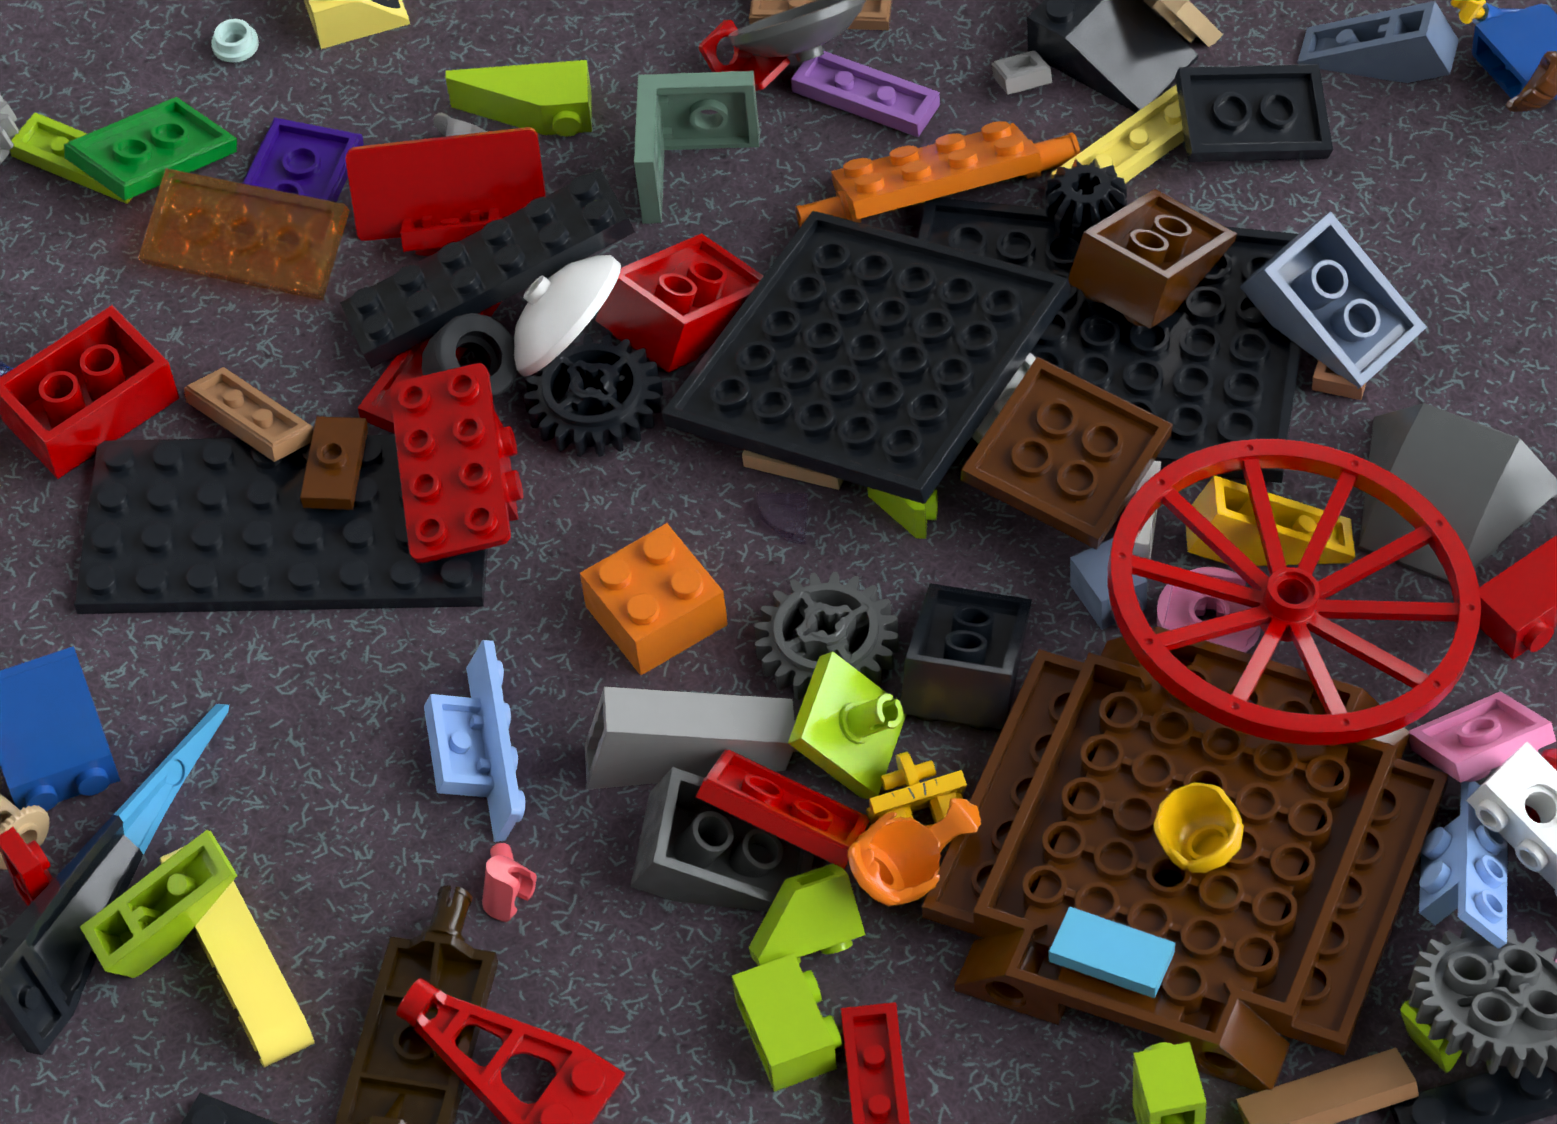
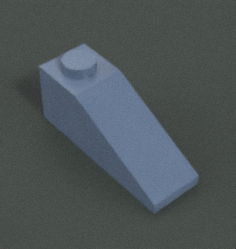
M1436 1L1307 27L1298 63L1299 65L1319 64V68L1323 70L1410 83L1450 75L1459 39Z

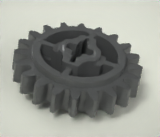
M833 571L828 583H821L818 575L811 573L810 585L803 587L797 580L792 579L790 580L791 595L775 590L773 592L774 607L763 605L760 608L762 622L755 623L754 626L757 660H762L765 677L775 675L776 689L780 691L793 684L794 698L798 701L806 694L819 656L832 651L876 685L882 683L881 669L892 670L894 667L893 653L899 652L898 618L896 615H891V601L889 599L878 600V592L875 585L860 591L858 576L852 577L846 585L840 584L838 572ZM803 621V623L796 628V638L786 642L791 631L799 623ZM868 634L862 646L851 655V650L858 645L857 638Z

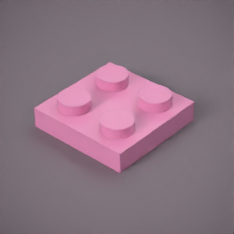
M1501 691L1409 730V742L1412 751L1460 783L1473 782L1485 778L1492 769L1501 766L1526 742L1537 752L1538 749L1556 742L1550 721Z

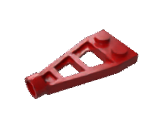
M419 978L411 986L396 1011L398 1017L415 1027L417 1033L502 1124H593L624 1080L626 1074L578 1042L449 996L422 978ZM433 1006L437 1009L438 1013L433 1019L429 1020L426 1015ZM465 1026H477L501 1039L503 1045L487 1066L476 1064L456 1046L455 1039ZM527 1054L549 1062L555 1069L556 1076L535 1103L528 1104L520 1101L502 1081L501 1070L514 1055Z

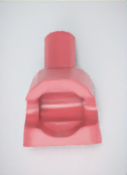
M498 843L491 848V858L486 863L482 905L489 916L503 922H508L517 913L515 898L519 897L528 901L534 893L537 876L531 870L514 861L511 847L508 844Z

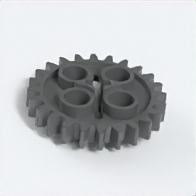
M1469 926L1463 927L1460 938L1449 930L1445 931L1441 942L1431 939L1426 952L1420 951L1408 985V989L1413 991L1409 1000V1006L1419 1008L1415 1019L1416 1022L1419 1024H1432L1428 1035L1430 1040L1446 1038L1449 1041L1445 1051L1446 1054L1451 1055L1460 1050L1467 1053L1466 1065L1469 1067L1481 1059L1487 1062L1489 1074L1493 1075L1498 1070L1499 1065L1507 1066L1513 1078L1519 1077L1522 1067H1527L1536 1078L1541 1077L1545 1065L1557 1072V963L1554 961L1557 949L1553 947L1543 952L1535 949L1537 940L1533 936L1524 943L1518 942L1514 930L1510 928L1507 931V943L1500 949L1496 948L1484 937L1478 936Z

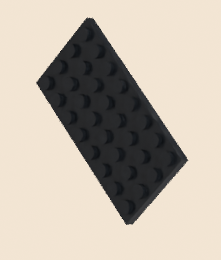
M395 434L367 435L353 510L303 508L300 496L311 443L274 462L240 438L109 440L97 446L74 606L77 614L484 607L488 548L425 563H417L413 560L409 553Z

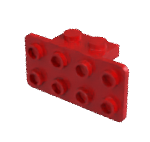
M531 127L352 147L347 151L345 157L358 238L361 241L401 237L403 252L415 250V253L420 256L433 255L439 252L445 245L458 242L483 229L491 221L503 219L526 207L532 200L546 196L538 133Z
M476 363L395 382L390 388V398L409 553L413 560L417 563H425L506 544L511 538L509 521L519 520L516 501L523 499V488L518 471L512 470L510 457L517 455L515 436L511 426L504 427L494 410L490 375L486 366Z

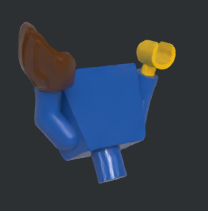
M1451 0V5L1460 9L1458 13L1460 20L1464 24L1471 22L1475 24L1472 55L1511 98L1506 104L1509 111L1518 113L1532 111L1545 106L1551 100L1557 101V14L1549 5L1541 3L1525 9L1497 8L1486 3V0Z

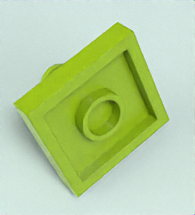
M832 651L818 658L788 744L860 798L870 799L879 795L882 786L881 775L887 772L906 714H903V708L898 699H894L893 695L885 692Z

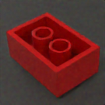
M113 305L0 377V416L2 421L57 479L94 456L97 446L102 442L118 440L179 399L169 362Z

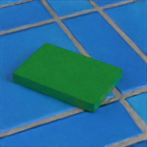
M174 97L64 144V158L124 201L237 152V138L178 97Z

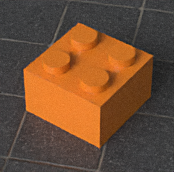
M668 523L580 572L586 608L640 675L645 674L728 625L724 591Z

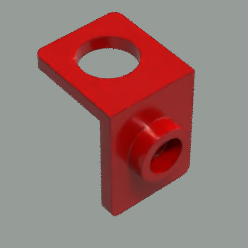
M724 20L699 44V51L712 72L754 71L755 90H763L790 64V60L787 56H753L752 53L741 51L734 47V56L731 62L727 65L722 64L717 57V45L722 38L726 37L729 39L728 35L737 30L732 20Z

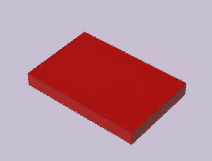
M729 749L724 750L703 780L696 796L845 869L849 862L847 857L848 848L857 840L860 834L865 832L870 821L868 816Z

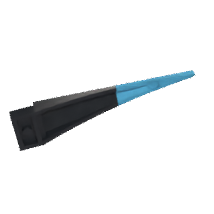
M216 704L1 935L3 945L0 947V1014L26 1052L43 1055L74 1015L97 957L80 926L126 892L166 811L228 713L229 705Z

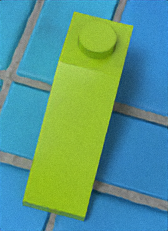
M587 60L445 71L452 108L519 128L531 127L542 135L558 134L569 137L577 133L592 132L591 84Z
M205 830L81 925L80 928L106 972L136 978L182 943L237 877V874L212 832Z

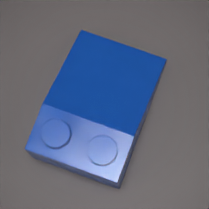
M74 646L0 671V766L15 806L19 810L23 807L27 808L28 806L35 805L48 811L60 801L81 794L87 796L96 795L104 791L108 785L121 781Z

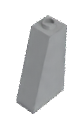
M604 687L584 745L587 790L658 783L672 767L706 778L725 749L732 750L775 772L785 771L792 753L799 752L788 744L796 721L794 720L793 699Z

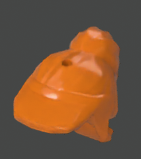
M952 798L945 817L939 822L927 826L922 825L912 817L904 818L900 816L894 818L898 815L895 812L882 816L868 830L860 834L857 840L848 848L847 857L851 872L860 888L865 890L874 900L886 906L903 905L925 896L926 893L937 885L940 879V874L938 875L940 870V853L945 846L960 834L977 833L982 820L977 806L971 804L966 799Z

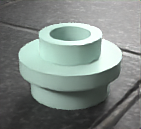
M229 19L220 23L216 27L212 38L214 54L225 62L244 61L256 52L259 45L256 31L241 19Z

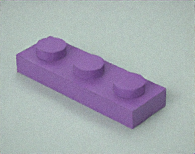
M826 51L819 57L804 61L791 78L792 92L916 137L920 136L940 106V93L938 91Z

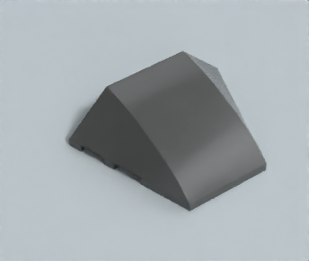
M1426 403L1374 416L1369 461L1411 485L1437 508L1458 534L1470 556L1474 569L1498 549L1499 544L1518 527L1525 526L1532 519V515L1550 499L1554 500L1557 497L1556 477L1518 437ZM1365 492L1359 550L1370 554L1415 530L1395 510ZM1429 544L1393 562L1450 585L1443 566Z

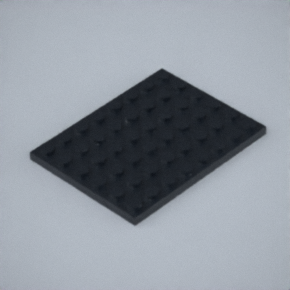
M936 198L926 201L918 239L1068 278L1082 236L1076 242L1072 231L1058 234L1055 222L1048 221L1045 208ZM1226 227L1237 233L1234 243L1178 309L1151 329L1129 322L1121 312L1105 303H1098L1088 299L1081 290L1070 285L1071 294L1030 353L1035 358L1039 357L1172 423L1171 436L1155 459V461H1161V470L1190 453L1214 445L1251 439L1288 440L1301 347L1273 327L1239 286L1298 234ZM971 437L964 448L976 449L978 443ZM1261 468L1264 481L1282 483L1284 469ZM1243 470L1215 475L1245 479Z

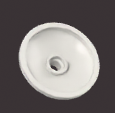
M596 255L564 266L549 279L543 275L530 285L523 296L528 303L517 321L514 334V360L519 374L524 377L530 376L544 368L564 351L592 320L609 296L619 277L621 264L611 255Z

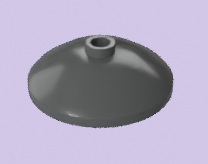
M816 0L753 22L733 31L728 36L731 45L741 51L763 57H785L795 54L797 63L804 62L823 55L822 45L834 40L848 29L862 11L866 0Z

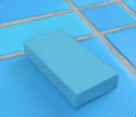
M1069 907L1049 950V962L1155 998L1175 953V942Z

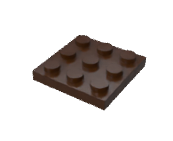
M1037 357L962 468L961 481L1097 550L1171 436L1173 424Z

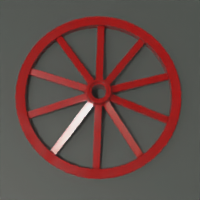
M1251 439L1214 445L1190 453L1157 472L1141 486L1129 501L1120 517L1110 549L1107 567L1110 605L1126 644L1140 664L1169 693L1193 710L1229 728L1268 740L1302 745H1338L1373 739L1402 729L1435 708L1451 692L1468 664L1480 627L1481 600L1476 572L1465 546L1447 519L1428 499L1393 473L1363 458L1324 445L1284 439ZM1261 468L1299 470L1338 480L1297 568L1286 566ZM1243 470L1270 577L1259 569L1178 492L1200 480L1218 474ZM1353 487L1377 498L1395 510L1415 528L1414 531L1318 582L1312 576ZM1163 504L1252 588L1132 555L1136 539L1144 524ZM1429 544L1444 568L1451 586L1454 603L1324 599ZM1132 574L1251 608L1155 634L1140 608ZM1328 619L1455 622L1453 640L1447 654L1438 667L1430 675H1427ZM1260 626L1265 632L1232 695L1200 678L1170 652L1173 649ZM1310 632L1413 689L1392 701L1376 707L1347 713ZM1280 641H1293L1326 714L1291 713L1248 702Z

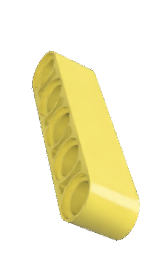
M182 848L160 857L161 864ZM233 881L195 926L196 936L212 968H216L217 977L233 1009H237L238 1019L254 1050H258L262 1066L267 1067L315 1044L300 1007Z

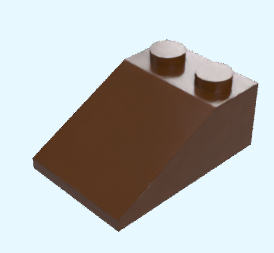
M1153 189L1084 231L1068 277L1069 284L1081 290L1088 299L1098 303H1105L1121 312L1129 322L1151 329L1178 309L1234 243L1237 233L1166 194Z

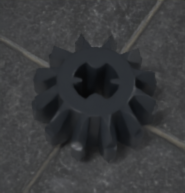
M1075 158L1071 169L1058 166L1054 178L1049 179L1045 187V213L1048 216V221L1055 222L1058 234L1072 231V235L1077 242L1084 231L1127 206V186L1124 183V178L1117 177L1114 165L1100 168L1096 158L1089 165H1082Z

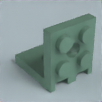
M754 71L638 75L634 166L642 224L662 223L665 150L750 148L760 146ZM702 110H714V111H717L718 113H716V114H703V113H701V111H702Z

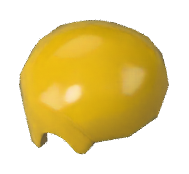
M1198 782L1174 789L1159 804L1154 820V832L1165 853L1175 865L1182 870H1189L1191 873H1207L1226 865L1241 849L1244 826L1237 808L1220 787Z

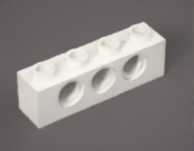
M1526 742L1466 801L1475 809L1480 822L1488 829L1498 832L1515 849L1516 856L1520 862L1528 869L1538 872L1555 889L1557 896V771ZM1525 805L1532 807L1538 813L1541 823L1533 821L1527 815Z

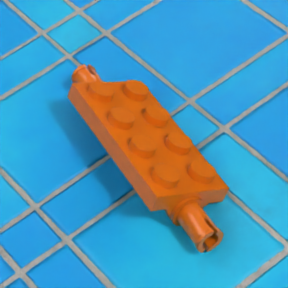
M999 121L983 126L981 131L965 136L962 134L941 136L936 139L935 144L920 148L902 146L892 150L889 153L890 156L875 160L868 158L853 159L846 162L843 168L831 171L833 186L836 191L835 197L795 206L798 225L800 228L812 211L861 223V218L1023 175L1027 179L1038 178L1041 176L1042 171L1062 166L1081 152L1080 146L1073 132L1057 138L1033 143L1014 123L1009 124L1008 122Z

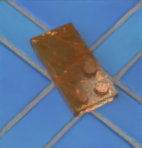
M166 168L138 258L144 264L323 300L350 210L342 203Z

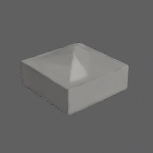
M1030 51L991 63L993 76L1007 95L1053 83L1050 67L1036 51Z

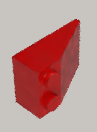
M701 233L622 267L619 277L609 296L599 309L595 321L612 332L618 340L629 339L631 346L636 350L644 348L650 362H656L657 367L671 372L695 361L715 342L764 276Z

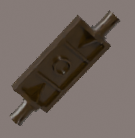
M451 885L442 886L438 890L437 902L430 926L425 927L422 933L413 939L390 936L335 1124H454L465 1083L417 1033L415 1027L396 1015V1011L408 990L419 978L424 979L449 996L486 1009L498 966L496 952L474 949L464 942L465 940L461 933L473 898L467 890L456 886L453 899L449 898ZM432 1006L426 1017L429 1020L433 1019L438 1013L437 1009ZM473 1025L465 1026L455 1039L456 1046L470 1059L473 1057L480 1031L479 1027Z

